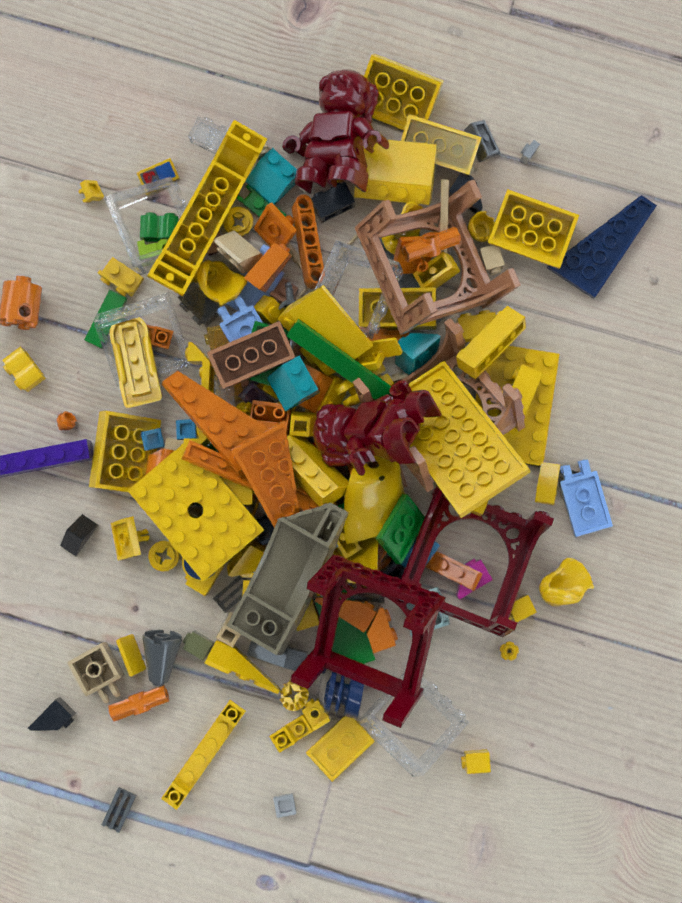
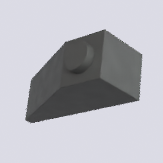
M253 641L250 642L247 653L248 656L296 671L308 654L307 651L287 646L283 655H275Z

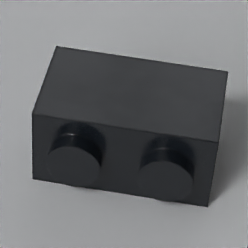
M346 182L342 184L337 183L336 188L331 186L325 192L319 191L311 198L321 223L355 208V200Z

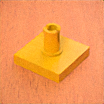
M134 516L110 523L118 561L141 555L139 542L148 541L149 535L142 537L140 535L148 534V530L136 531Z

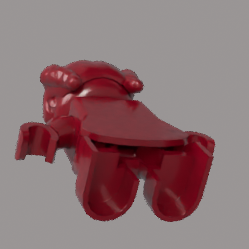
M343 69L333 71L324 76L319 82V106L323 113H316L314 115L313 121L307 123L299 133V138L295 135H290L283 141L282 148L285 152L292 154L296 151L302 157H305L303 166L299 167L296 171L295 184L308 194L312 193L313 182L322 188H326V182H328L332 187L336 188L337 180L348 181L362 192H366L369 175L363 146L370 154L374 152L373 147L376 143L384 149L389 148L388 140L378 131H375L371 125L372 116L378 103L379 91L375 84L369 82L359 72Z
M401 380L391 386L389 390L391 396L386 394L374 401L361 403L357 410L341 404H326L322 406L316 415V421L313 426L314 442L321 452L322 461L329 466L352 464L357 474L361 476L365 474L363 466L367 462L376 461L374 456L381 457L392 463L415 464L416 460L411 454L409 447L420 431L421 423L425 422L423 417H441L442 415L432 395L427 390L412 391L409 384L405 380Z

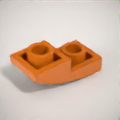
M147 325L152 346L169 350L174 331Z

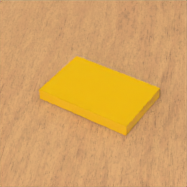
M343 716L306 751V754L333 782L375 740L355 718Z

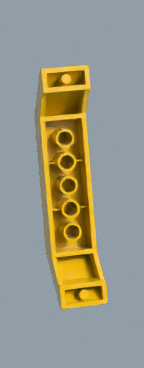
M233 120L211 164L147 277L184 296L261 153L267 138Z

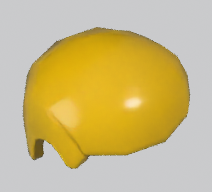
M486 211L477 212L470 218L467 226L471 237L479 242L489 240L494 226V218L489 217Z

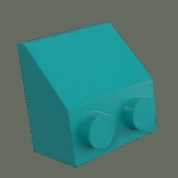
M272 148L258 161L245 182L269 204L273 203L275 205L296 185L297 169Z
M410 333L408 336L400 338L398 343L403 352L401 355L395 356V364L408 375L415 372L426 364L438 351L441 336L438 334Z
M300 356L283 364L267 377L286 412L320 393Z

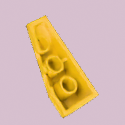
M218 639L216 640L204 664L227 674L233 671L239 679L244 681H250L251 679L255 685L276 694L279 693L281 688L236 646L231 647Z

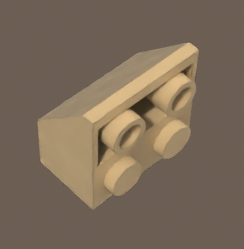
M235 231L213 240L218 246L216 250L242 274L248 273L263 256Z

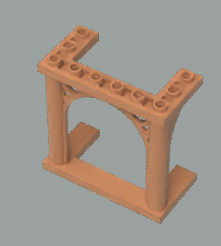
M475 180L468 181L450 196L448 201V229L455 227L461 235L460 244L452 247L459 258L462 270L460 285L457 291L448 298L433 302L429 292L421 295L408 305L379 238L414 229L440 232L441 202L421 210L396 215L390 200L381 202L354 227L400 335L407 333L418 325L479 306H482V309L488 308L521 286L514 268L506 270L490 281L474 241L467 229L461 214L482 198ZM467 279H470L473 288L467 284Z
M451 318L444 322L446 335L438 351L426 364L402 380L409 384L442 361H445L453 371L458 366L456 356L461 349L465 348L464 344H466L462 335L464 331L459 323L455 324ZM486 370L476 379L470 375L468 376L471 379H466L467 373L464 371L457 376L461 383L469 386L477 393L486 414L493 409L502 412L497 417L487 414L502 435L513 428H516L518 431L525 428L524 406L521 401L523 397L517 388H513L508 383L501 390L496 382L493 383L490 380ZM360 378L353 381L360 404L375 400L372 399L369 389ZM488 400L491 401V403H492L491 405H488V404H487V401H488ZM413 446L409 450L416 462L415 464L405 465L428 493L434 489L432 484L434 480L430 476L426 460Z

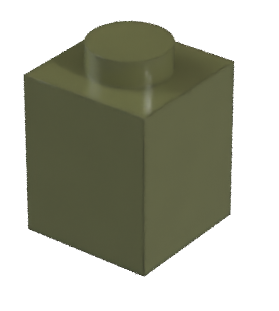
M194 630L192 633L188 632L183 640L185 645L182 649L203 661L215 642Z

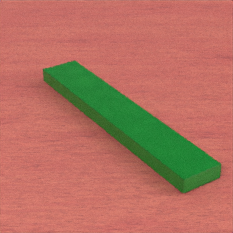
M300 319L288 331L287 337L352 384L353 381L360 378L369 389L373 399L376 400L386 394H390L391 386Z

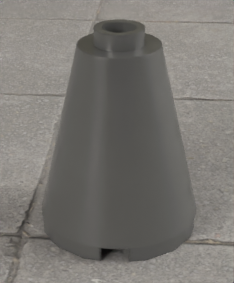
M160 629L149 630L145 632V635L143 634L142 638L148 678L154 686H163L164 683L169 681L181 645L182 635L175 631H170V634H166L164 630Z

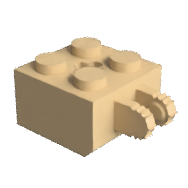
M106 641L67 662L86 697L97 691L105 704L108 703L109 696L103 688L106 685L109 686L116 698L120 696L114 681L124 676V673ZM94 664H96V666L99 667V673L98 671H93V668L95 667Z

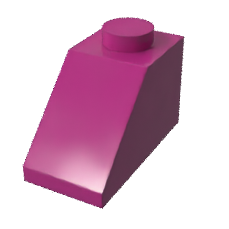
M473 558L465 563V565L483 573L475 590L493 580L481 559L476 561ZM458 584L456 597L460 600L473 591Z

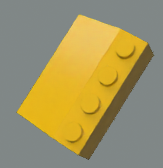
M372 54L364 77L369 82L375 84L379 91L378 103L372 118L402 130L405 128L409 114L429 120L444 80L378 54Z
M388 140V149H384L376 143L372 154L363 146L368 166V184L366 192H362L355 186V198L390 200L404 203L414 202L416 204L430 205L432 201L437 144Z
M507 189L488 243L560 269L579 215Z
M324 285L291 303L277 318L288 331L300 319L353 359H356L373 346L371 341ZM305 350L326 376L336 372Z
M99 411L89 487L128 492L127 490L142 479L146 473L149 454L157 452V449L144 451L141 432L160 428L161 420L112 411Z

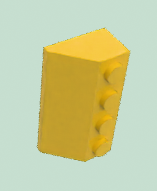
M288 435L287 439L294 478L300 487L319 507L328 503L333 504L344 496L349 481L334 466H329L322 461L321 452L305 436Z

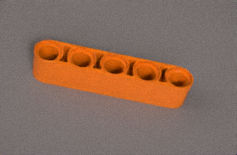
M303 194L298 196L293 203L292 215L294 227L297 229L296 238L304 283L309 289H316L325 279V270L313 202L309 196ZM299 204H303L305 209L301 208ZM302 221L306 222L309 227L304 226ZM305 239L310 240L312 245L307 244ZM308 257L313 258L315 263L310 262ZM311 275L316 276L318 281H314Z

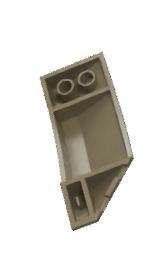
M328 503L314 509H308L277 519L278 521L258 567L227 626L271 653L283 655L315 592L306 589L307 582L332 557L349 512L332 503Z

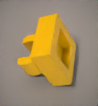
M84 180L80 183L81 189L78 192L86 197L82 200L83 202L90 203L91 201H100L104 198L97 181Z

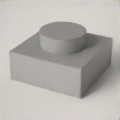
M535 140L530 145L527 143L521 151L523 155L520 161L526 165L540 144Z
M293 793L273 798L277 818L297 813Z

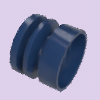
M332 671V675L326 685L323 700L324 712L329 713L331 705H335L334 714L337 715L341 706L344 707L345 717L357 719L364 684L352 679L347 684L345 683V676L342 675L340 682H337V673Z

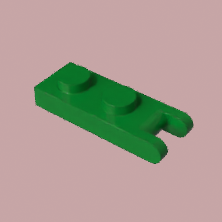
M247 184L246 188L250 191L248 196L243 199L238 195L236 199L260 218L269 203ZM279 209V211L286 217L287 214H285L281 209Z

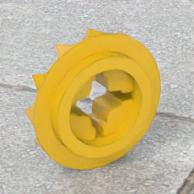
M233 207L229 210L223 225L227 233L235 231L242 237L249 233L253 227V217L247 209ZM233 217L238 220L242 218L243 227L240 225L234 226L235 221Z
M159 541L150 548L148 559L154 569L164 572L173 569L177 565L180 553L171 542ZM167 549V555L172 559H165L162 562V557L157 553H164Z
M289 680V682L283 684V689L279 691L281 694L279 700L286 709L297 711L306 705L309 698V690ZM292 690L299 692L295 695V699L289 697L292 694Z

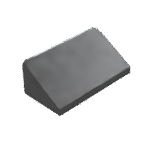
M485 120L470 123L464 129V132L482 137L476 153L479 162L500 154Z

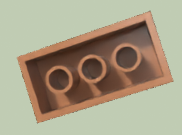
M280 321L207 352L223 390L295 358Z

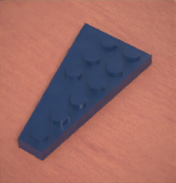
M639 196L618 214L567 251L560 269L552 266H547V269L594 299L657 205L644 196Z

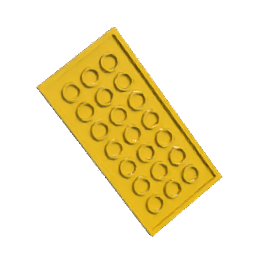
M442 361L409 383L412 391H429L442 414L441 417H423L425 422L421 423L420 431L417 433L410 448L415 446L426 460L430 476L460 518L530 473L529 467L445 361Z

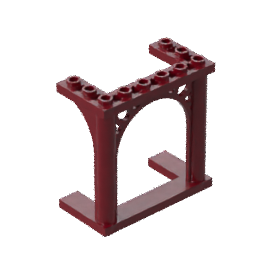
M436 484L431 493L433 495L401 580L421 587L422 584L419 581L436 537L449 524L460 520H477L491 526L501 536L506 545L508 567L490 619L488 620L446 602L439 612L503 638L516 629L518 623L509 619L533 549L540 535L552 526L554 518L550 517L547 512L535 511L528 519H524L519 513H509L504 511V508L499 505L492 506L487 504L482 516L470 513L462 518L459 515L455 517L449 512V501ZM443 512L445 513L446 517L449 518L448 521H442V518L444 517V515H442ZM499 523H502L501 525H508V526H506L505 529H502V528L499 527L498 524H499ZM510 529H517L519 531L518 537L514 539L508 538L506 533ZM519 542V545H517V544L515 545V546H516V550H514V549L511 547V544H515V543Z
M333 554L307 582V590L323 596L315 647L291 675L290 682L309 689L324 669L338 673L395 697L384 712L382 721L402 728L423 695L424 688H421V682L437 615L443 607L446 597L439 595L437 592L423 589L416 584L402 581L398 577L386 575L379 570H373L363 566L361 563H355L342 556ZM347 579L355 582L357 588H352L348 584ZM358 593L381 595L394 602L406 615L403 627L412 631V644L403 680L332 651L339 612L344 601L350 596ZM408 603L415 605L412 610L407 608Z

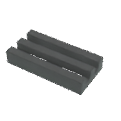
M119 787L101 825L108 826L109 829H114L120 833L137 795ZM122 793L124 795L120 801L116 813L112 821L109 822L108 820L112 814L116 802L120 794ZM127 796L131 797L119 825H115Z

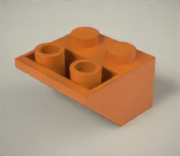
M252 401L250 417L267 428H271L284 420L287 436L290 434L291 409L286 412L282 404Z
M382 606L378 607L377 613L367 629L373 653L396 646L395 641L398 640L394 627L390 628L388 623L392 621L389 611L387 609L384 610Z

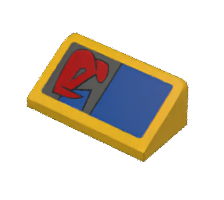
M171 158L136 173L145 193L180 179Z

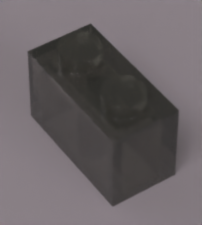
M195 282L187 288L184 296L179 295L177 297L181 302L179 306L186 313L190 311L194 315L192 319L199 326L203 324L207 327L219 316L217 309L220 307L209 299Z

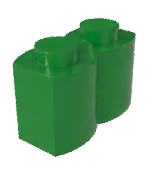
M153 212L141 215V241L159 242L161 239H169L180 220L179 216H176L174 213H165L163 216H157Z

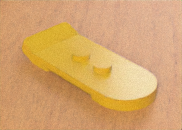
M136 315L121 316L113 322L110 328V340L124 406L131 408L160 401L163 395L148 327L144 320Z

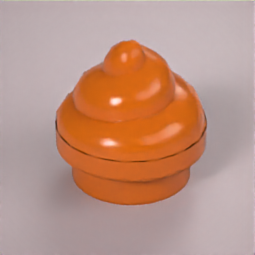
M64 411L58 415L57 425L59 430L66 431L74 428L76 417L72 413Z

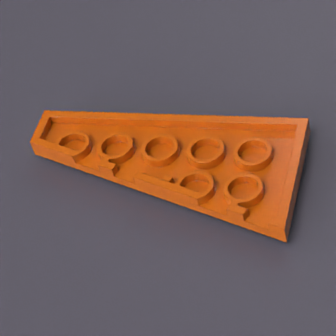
M176 371L162 381V386L238 474L242 471L231 449L269 428L179 371Z
M283 420L231 449L274 528L278 521L277 519L300 512L286 425Z

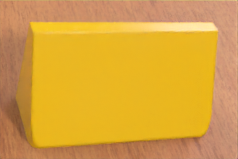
M130 634L117 639L116 643L129 676L131 677L146 670L134 635Z

